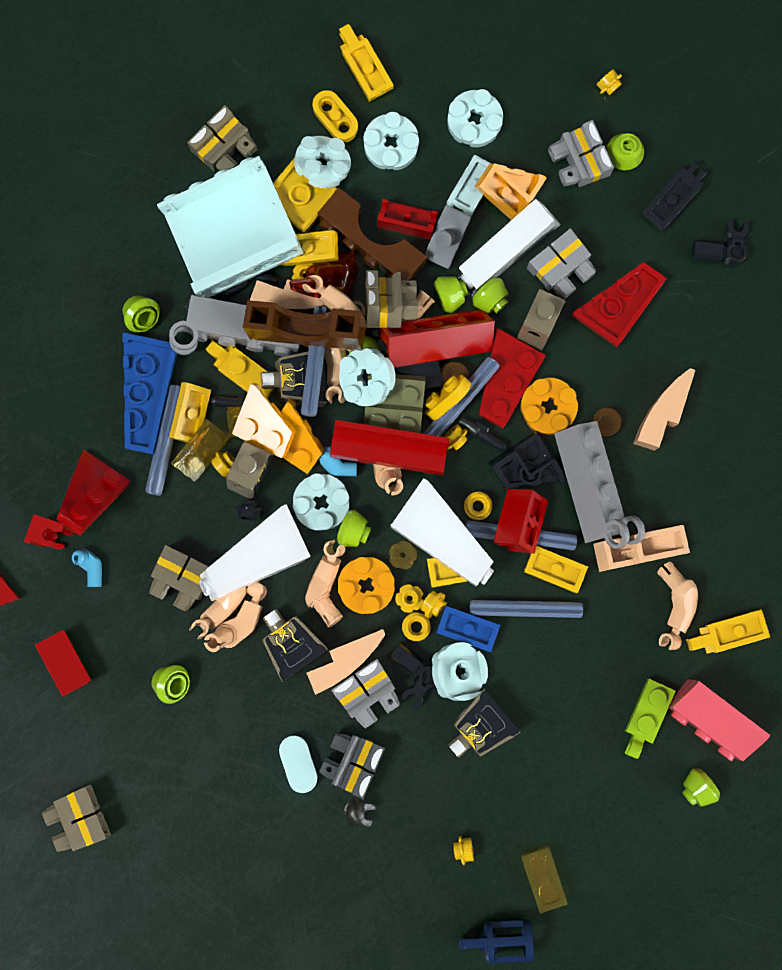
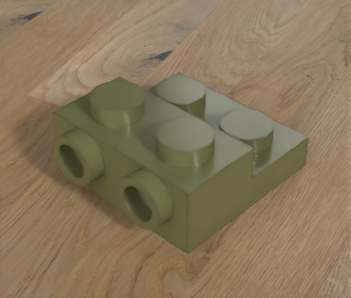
M368 374V380L372 379V375ZM395 374V385L393 390H390L389 394L385 397L387 399L377 405L365 406L364 424L420 433L426 377Z

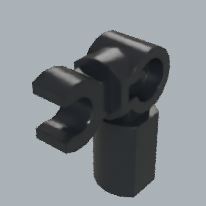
M729 221L725 229L726 235L729 237L726 241V246L723 243L694 240L691 259L720 263L722 260L729 267L740 266L748 254L746 241L743 239L749 231L748 222H744L741 232H737L733 228L734 221Z
M401 642L389 658L411 675L414 672L417 674L413 681L415 683L414 687L406 689L401 697L402 700H405L409 694L416 695L417 702L413 706L416 710L422 705L423 694L425 692L429 694L435 686L432 677V665L425 666L422 664L424 659Z

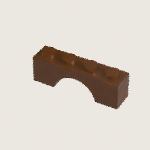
M339 187L317 213L318 220L320 221L319 226L324 231H336L337 235L342 239L341 243L351 252L357 250L364 256L363 261L374 270L378 267L386 273L385 278H392L394 273L401 272V280L412 281L426 264L427 256L405 239L393 245H380L370 241L359 227L361 204Z
M247 300L242 328L250 340L362 351L367 323L362 311L333 308L330 312L324 314H305L288 310L277 303Z

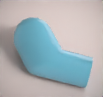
M324 447L319 461L330 475L357 476V462H341L340 459L331 458V447Z
M87 549L73 552V563L87 571V587H102L101 560Z

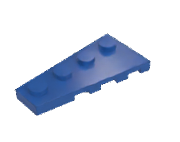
M123 333L125 449L153 455L177 353L172 350L170 342Z

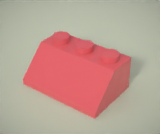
M687 679L669 705V708L674 711L671 716L684 726L687 723L691 724L697 729L694 732L696 736L708 744L712 740L720 746L718 752L730 761H733L734 758L744 761L770 737V734L697 680Z

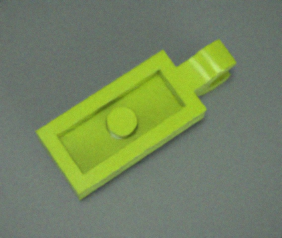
M647 679L625 729V732L632 734L624 752L625 754L638 759L644 741L653 744L676 692L675 690Z

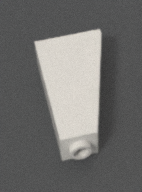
M535 199L459 267L463 273L460 278L470 289L475 287L479 290L490 279L498 277L561 224L543 203Z
M423 479L391 524V528L475 587L479 582L485 584L494 572L490 568L493 563L492 559L429 481Z
M287 504L281 506L200 574L201 580L199 583L205 596H209L211 601L217 600L295 566L310 557Z

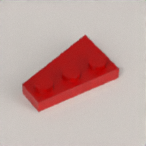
M643 262L587 304L574 311L571 316L617 348L667 278Z
M497 328L491 358L498 362L500 366L485 384L479 416L504 429L546 355Z
M83 449L56 520L81 536L127 488L130 480Z

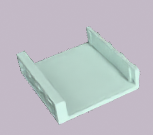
M259 156L244 159L240 162L239 166L230 170H221L213 178L205 182H196L188 190L180 194H171L165 197L163 202L157 204L166 217L193 283H191L193 291L199 297L210 298L304 254L266 166Z

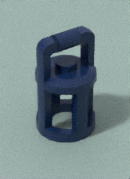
M530 919L487 921L483 927V935L479 936V939L461 938L458 941V947L461 950L479 948L480 951H484L488 964L533 962ZM522 927V936L496 938V931L492 930V928ZM523 946L524 955L494 957V955H497V947Z

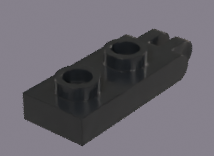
M697 161L689 168L684 165L641 213L662 232L705 185L702 179L708 171L704 168L697 176L693 173L700 165Z

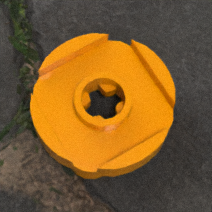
M544 378L536 380L526 389L521 399L520 409L524 420L533 431L543 435H553L572 424L577 415L578 402L575 391L567 383L556 378ZM549 399H552L554 401L553 404L557 406V410H552L550 414L545 413V407L541 406L542 401L547 402Z
M359 557L349 562L341 571L338 579V593L343 603L352 611L360 614L375 613L385 608L391 601L394 594V577L388 566L382 561L372 557ZM371 578L373 580L371 585L374 587V590L372 592L367 590L365 594L361 593L359 581Z

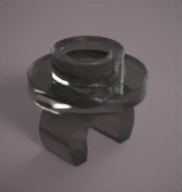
M354 797L347 803L344 816L349 826L358 827L360 824L370 826L372 821L364 818V812L368 809L375 810L376 807L373 804L364 802L361 798Z

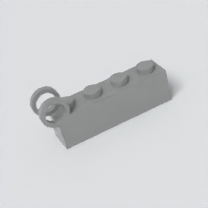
M191 295L187 320L175 323L169 333L170 346L179 355L191 354L197 348L198 341L206 342L207 339L218 340V344L227 347H235V344L245 345L246 349L254 352H263V349L273 350L275 355L282 357L297 354L299 344L250 340L242 328L246 305ZM180 332H188L192 335L193 340L187 345H181L174 338Z
M597 421L578 424L554 433L585 543L605 538L607 544L614 549L623 548L627 544L634 545L640 543L645 536L644 524L637 516H624ZM629 521L634 522L638 529V535L635 540L630 538L627 527ZM620 534L621 542L616 543L612 536Z

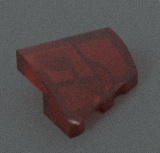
M354 252L338 253L337 261L319 262L311 265L305 270L306 277L304 279H292L289 282L290 289L306 296L320 298L321 294L318 292L308 293L302 286L307 284L314 289L316 282L309 276L317 275L322 279L325 288L330 284L348 296L358 273Z

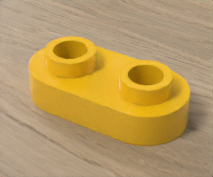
M319 92L313 99V111L316 117L334 138H339L343 142L353 140L358 133V122L355 116L334 92ZM329 104L332 106V109L324 111L322 107ZM346 125L349 127V130L341 132L339 128Z
M463 375L450 377L441 391L438 393L433 392L425 400L424 406L426 407L424 413L432 420L439 419L467 394L471 387V382Z

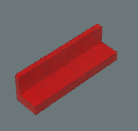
M480 309L402 321L401 328H378V336L387 345L386 357L392 362L393 367L491 352L493 349L495 321L485 311Z
M335 420L330 457L443 475L450 439Z

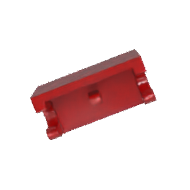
M383 198L381 211L377 219V227L431 240L438 211L400 204Z
M507 489L493 543L500 546H508L507 550L535 554L548 500L534 490Z
M34 514L24 542L40 547L44 545L55 549H65L66 546L55 541L58 538L57 533L61 532L64 535L73 536L74 531L62 523Z
M64 630L35 644L62 697L78 690L91 681Z

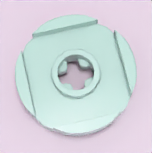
M487 90L466 91L457 96L449 106L448 129L456 141L468 144L470 147H482L491 143L497 137L502 126L503 111L499 102ZM471 113L482 116L480 124L476 125L474 121L469 123L468 119L471 117Z
M389 112L386 115L375 118L366 128L363 137L367 158L380 169H403L415 159L418 151L419 137L416 127L409 119L400 116L396 112ZM386 137H396V144L398 146L395 148L393 146L386 147L384 145Z
M306 136L297 148L294 166L300 177L303 174L309 179V184L318 188H333L347 177L351 167V159L341 139L325 136ZM316 159H324L327 161V164L322 165L321 161Z
M363 348L362 351L354 350L340 361L339 381L344 397L348 402H354L360 406L377 405L384 402L389 391L393 390L395 370L389 358H385L379 353L381 351L374 348ZM364 370L372 375V379L368 380V385L362 378Z
M313 474L297 486L293 495V509L299 521L307 528L315 531L329 530L340 525L347 511H349V495L343 483L337 478L327 474ZM316 496H327L326 502L329 506L327 508L321 507L320 510H317L315 508L316 502L313 501Z
M469 643L448 644L433 655L432 677L440 696L453 701L470 700L478 696L481 692L479 690L482 684L486 683L488 678L486 660L482 653L476 651ZM457 665L465 670V673L461 675V679H459L455 672Z

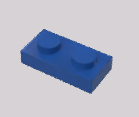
M445 606L436 633L491 652L500 625Z

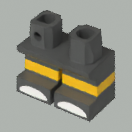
M336 732L330 747L345 754L341 763L325 757L319 772L333 780L332 785L364 799L385 746L353 734L351 737L347 734ZM351 762H354V763H356V764H359V765L363 766L364 768H362V767H360V766H358V765H355V764H353V763H351Z

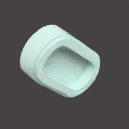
M289 736L280 745V757L291 788L296 792L306 793L315 787L318 779L317 771L307 742L300 736Z

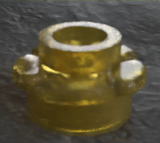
M401 541L390 548V562L394 567L408 569L413 565V561L417 559V552L415 548L411 547V543ZM405 553V558H401L400 554Z

